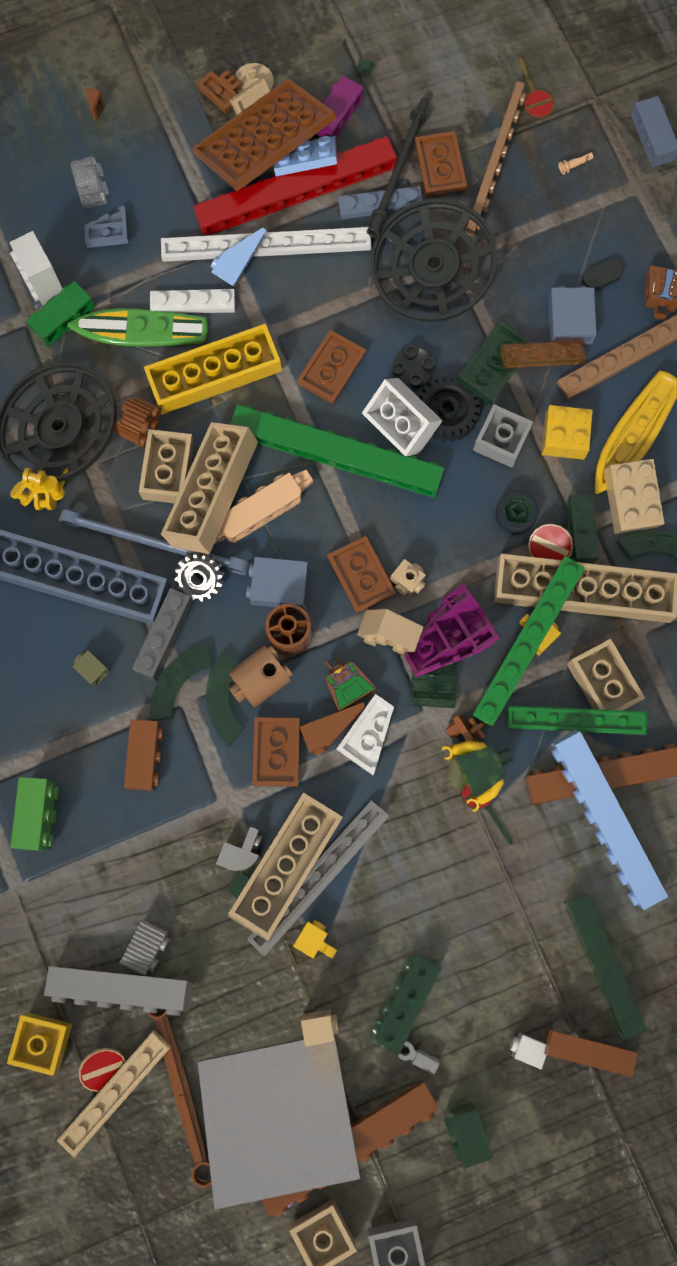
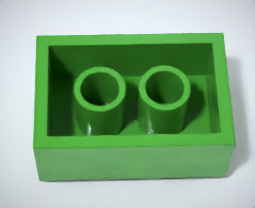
M19 777L10 848L49 852L50 847L54 843V833H51L52 824H55L57 818V811L54 810L55 801L59 798V787H57L56 782L48 779Z

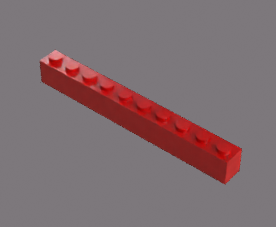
M388 137L377 138L365 145H357L351 150L338 152L337 164L260 180L256 184L243 187L238 191L221 194L209 201H201L193 206L195 217L203 236H211L391 171L395 167L397 157Z

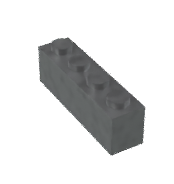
M172 588L169 589L132 667L136 674L155 682L157 681L193 605V600L190 596Z

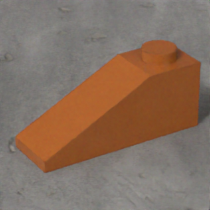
M364 703L300 726L309 754L314 753L315 756L328 752L327 748L331 747L364 711Z

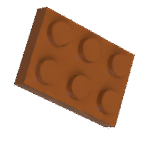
M451 131L415 137L414 142L425 196L466 191L467 183L456 132Z
M329 330L299 376L297 384L334 405L366 355V349Z
M367 536L327 554V558L356 614L396 595Z
M254 717L252 786L298 787L300 718Z

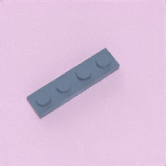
M420 186L394 189L386 213H396L410 204L422 201ZM385 191L338 196L341 219L371 216L372 211L379 208Z

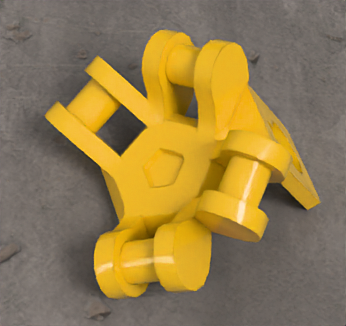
M26 467L22 481L13 487L10 496L14 499L18 498L24 506H27L34 498L36 510H43L44 508L54 510L57 500L62 499L65 495L63 488L65 481L58 482L54 476H46L45 471L39 470L36 474L33 473L32 468ZM65 468L61 475L68 473L69 469Z

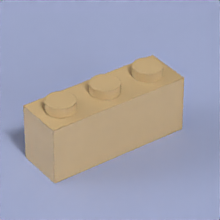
M331 1009L303 1014L301 1024L305 1046L334 1041L339 1027L337 1015H332Z

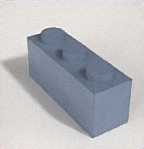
M659 96L636 102L631 112V117L651 166L655 167L675 161L677 157V139L673 133L672 122L666 116L665 105L661 103Z

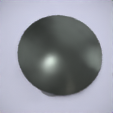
M408 345L405 349L401 350L395 356L392 364L394 377L399 378L410 388L425 385L430 381L435 370V361L430 353L414 345Z

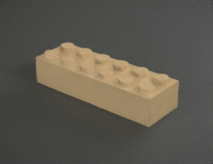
M210 423L161 532V535L173 548L210 554L258 444L249 427Z
M303 793L231 908L228 916L269 941L343 817Z

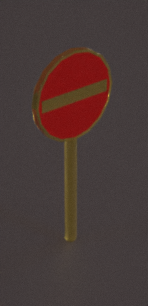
M520 57L518 60L531 90L525 97L524 110L532 118H546L553 111V98L546 91L534 89L523 59Z

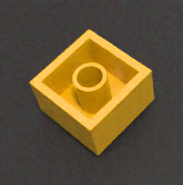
M549 405L545 413L541 455L584 460L589 452L592 410Z
M28 1012L20 1015L7 1064L54 1076L60 1071L72 1024Z

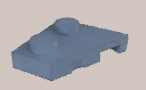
M125 206L119 207V212L111 216L106 214L97 221H92L84 226L87 248L128 244Z

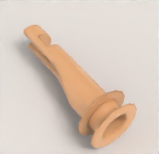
M591 152L580 158L559 162L558 166L561 173L565 175L566 172L569 173L570 169L585 163L586 160L593 159V154Z

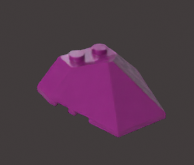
M464 583L441 600L443 604L435 613L432 611L427 616L429 620L423 625L415 652H405L403 654L416 677L480 653L501 638L484 610Z

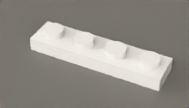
M234 289L150 291V311H167L181 314L235 312Z

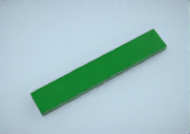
M509 705L508 728L647 735L648 711Z

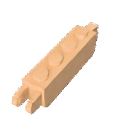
M307 470L295 475H291L290 472L286 475L281 474L267 487L265 485L259 487L254 495L249 498L244 497L240 499L236 506L228 510L214 545L224 539H227L228 542L236 543L301 503L302 492L313 483V479Z

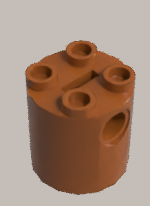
M282 604L275 607L268 614L265 622L266 634L270 645L277 654L296 656L303 653L309 647L312 639L311 621L308 614L300 606ZM290 626L291 630L287 631L286 627Z

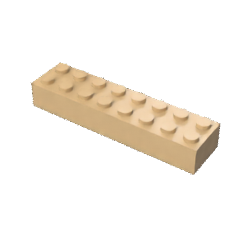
M500 554L497 560L493 603L535 608L562 560ZM577 562L586 568L560 610L671 623L677 618V574Z

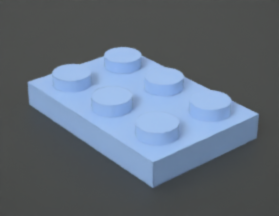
M323 136L317 140H307L294 151L274 164L276 176L337 164L335 136Z

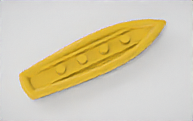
M662 370L658 371L614 427L601 451L597 464L595 494L607 490L604 469L610 465L642 461L652 446L677 399V378L674 375Z

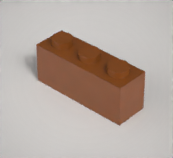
M130 719L124 788L127 790L155 791V786L159 785L160 774L156 770L157 763H161L162 751L158 750L159 741H163L164 728L161 727L158 721Z

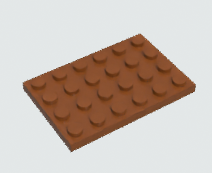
M288 78L191 149L197 158L238 191L317 132L327 127L336 119L333 110Z

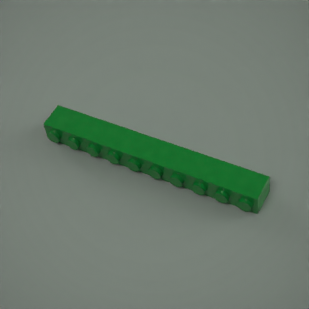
M237 405L230 425L249 427L260 445L432 498L436 497L444 472V467H441L436 462L429 461L427 463L413 455H401L394 449L385 450L379 448L374 443L367 442L365 444L358 442L354 437L346 436L345 438L331 430H319L312 424H299L289 417L284 419L276 417L272 412L264 411L263 413L249 405Z

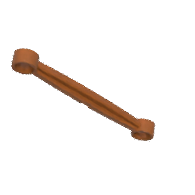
M166 1011L161 1015L146 1012L151 1018L155 1019L158 1033L172 1046L164 1055V1060L183 1129L195 1163L191 1175L192 1180L198 1187H209L212 1184L211 1180L203 1182L196 1175V1169L199 1166L208 1165L210 1167L207 1159L192 1094Z

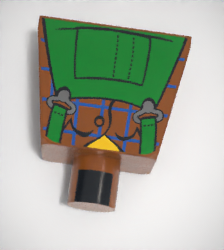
M335 656L326 662L332 673L325 677V681L338 712L350 708L375 692V686L352 661L343 666L339 658Z

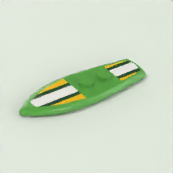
M115 308L95 311L73 319L66 324L73 331L91 340L118 346L152 347L204 344L208 335V322L205 317L137 308Z

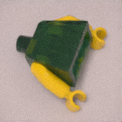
M465 741L454 746L448 745L442 748V750L448 749L450 751V756L444 759H455L473 795L467 801V804L470 801L476 803L477 806L472 809L473 812L477 811L482 804L489 802L498 795L504 784L503 778L507 776L503 766L513 761V757L508 749L496 754L492 746L487 747L485 743Z

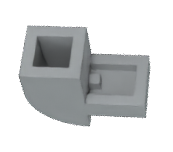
M250 827L242 849L224 842L216 864L234 871H243L254 866L260 858V855L252 853L253 849H258L262 839V836L259 835L260 831Z

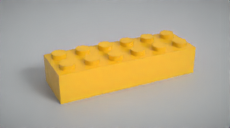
M266 324L144 367L158 407L161 408V415L282 372L281 361Z

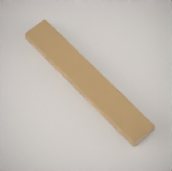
M154 1030L57 1141L75 1157L172 1046Z

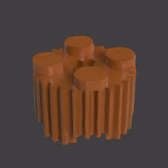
M140 397L128 398L122 408L124 413L121 423L118 421L116 423L115 433L139 446L145 447L148 429H158L160 421L156 419L161 412V408Z

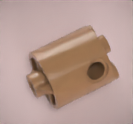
M262 646L228 671V674L235 682L228 689L239 703L246 698L256 708L291 682L289 677L293 674L285 664L282 666L276 660L279 655L272 646L268 648ZM265 664H270L274 668V672L270 677L263 673Z

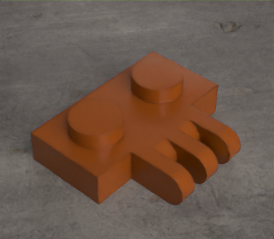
M226 70L219 77L210 71L197 83V87L227 114L233 108L229 100L237 95L236 92L243 86V82L237 80L238 78L232 75L230 70Z

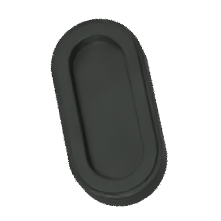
M608 260L590 268L583 276V285L588 288H594V291L610 285L621 278L623 266L617 260Z

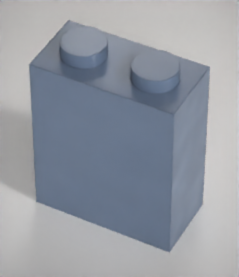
M557 286L551 288L548 297L550 344H593L596 337L594 288H588L587 286H578L576 288Z
M254 557V564L250 563L249 577H252V583L247 585L246 598H250L251 605L277 607L282 604H294L304 610L308 562Z

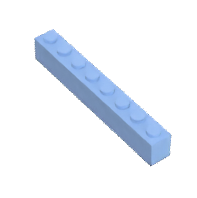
M574 730L552 742L551 744L554 749L551 752L557 762L561 761L565 769L562 773L567 782H572L576 790L573 791V794L579 803L583 802L586 808L584 814L590 824L594 823L597 829L595 835L601 845L605 844L608 852H606V856L612 865L616 864L619 870L616 874L622 885H627L630 891L627 895L632 904L645 910L668 897L581 732Z

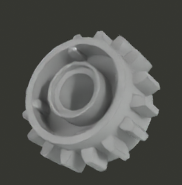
M196 552L193 557L188 554L185 560L182 559L179 562L181 567L175 569V572L178 573V576L175 578V581L179 583L177 588L182 589L184 594L191 596L192 600L199 598L200 601H203L205 597L211 599L213 593L217 594L220 590L219 587L224 583L220 579L224 576V572H220L219 569L221 564H217L215 562L216 558H210L206 553L200 555L199 552ZM195 573H200L204 580L197 579Z

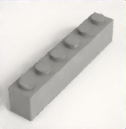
M49 966L44 996L52 997L51 1002L65 1003L66 999H74V1004L88 1006L89 1001L97 1002V1007L111 1008V1004H120V1009L134 1011V1007L138 1006L143 1007V1012L157 1013L158 1009H166V1014L180 1016L181 1011L188 1012L192 982Z

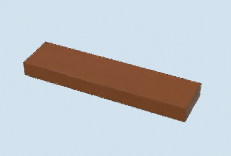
M549 1030L544 1054L631 1077H633L638 1055L634 1051Z

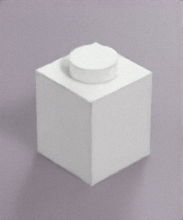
M519 1033L518 1037H514L510 1050L513 1052L511 1055L517 1060L542 1069L546 1058L544 1054L546 1043Z

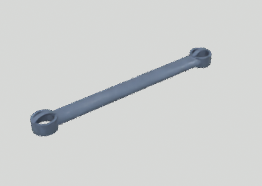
M74 509L62 510L59 522L70 527L80 528L81 526L183 556L190 554L193 557L196 553L195 551L173 548L165 540L83 518ZM211 553L208 554V557H215V562L221 564L222 567H226L227 570L239 575H247L250 563L245 558L233 556L228 559Z

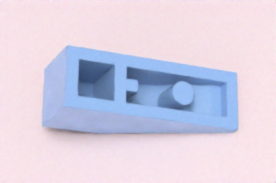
M259 229L222 253L220 257L216 256L211 264L213 268L212 273L235 287L266 235V229Z

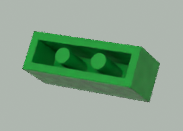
M74 281L70 285H66L55 298L49 299L45 306L38 312H34L26 322L31 331L48 348L70 329L66 325L67 322L88 314L95 306L92 298Z

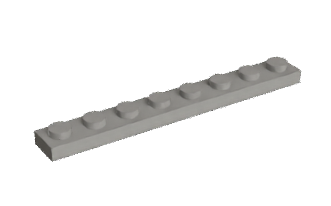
M372 800L316 861L269 941L254 932L248 937L247 940L263 956L271 950L389 817Z

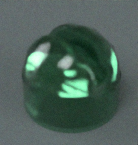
M359 59L357 65L358 73L361 75L362 70H365V76L370 75L375 63Z

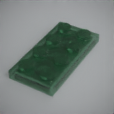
M500 321L458 374L455 381L491 405L533 350L535 344Z

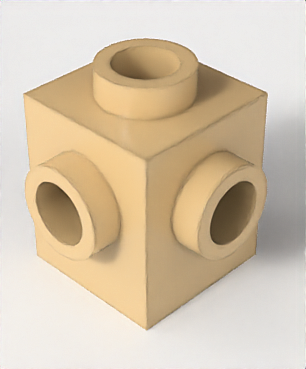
M405 559L390 578V582L396 585L395 589L402 595L408 594L410 597L414 592L418 594L426 584L423 582L425 579L424 570L415 563L412 565Z

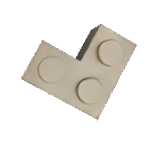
M388 609L367 610L357 635L364 638L363 642L369 645L376 646V644L386 646L388 644L393 647V651L405 654V652H415L423 626Z

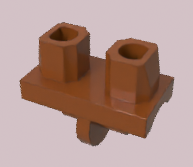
M463 714L453 718L454 722L446 728L452 739L462 733L466 741L480 742L479 739L481 740L486 736L482 731V728L486 726L485 722L478 724L473 717L468 720L469 725ZM473 752L462 754V756L472 754Z

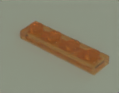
M582 341L503 344L500 348L505 368L584 364L587 360Z

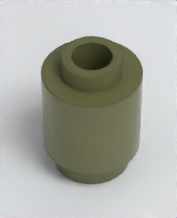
M456 756V760L462 767L463 761L470 760L467 757ZM453 758L449 764L446 786L464 791L465 786L468 785L463 777V771L467 773V770H463L465 769L464 767L459 769ZM469 763V767H466V769L472 771L473 764Z

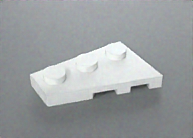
M375 694L336 749L373 776L394 706Z

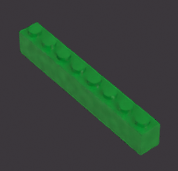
M566 556L563 558L476 707L473 716L493 727L586 567Z

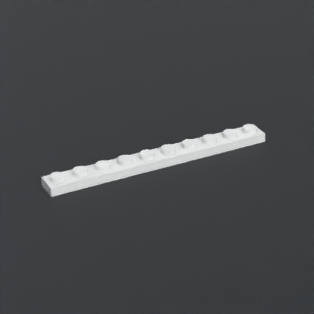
M368 227L268 232L253 257L371 250V240L366 232ZM253 233L161 238V258L163 262L215 259L216 256L220 257L222 253Z

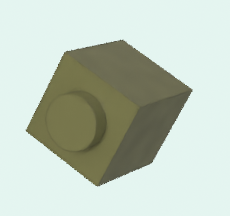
M89 651L79 654L74 660L75 664L72 666L94 688L111 673Z

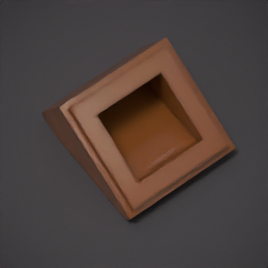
M86 87L92 116L97 121L104 105L100 91Z

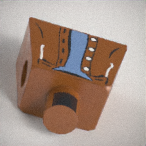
M650 265L645 275V306L655 308L653 317L656 319H665L667 311L674 312L677 308V270Z

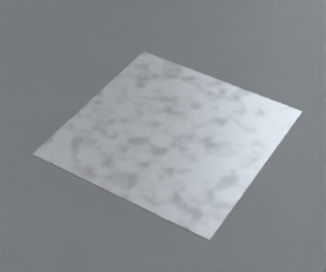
M335 1039L333 1042L305 1046L304 1040L198 1062L215 1210L360 1179Z

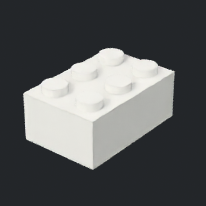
M31 231L9 242L13 249L9 253L35 302L40 300L44 307L49 299L55 298L61 293L62 287L34 232Z
M399 378L385 379L362 412L405 456L419 454L442 422Z

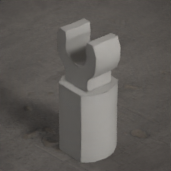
M404 1041L403 1045L409 1047V1053L404 1055L398 1052L397 1056L402 1060H412L413 1065L434 1075L440 1060L421 1049L415 1050L410 1042Z

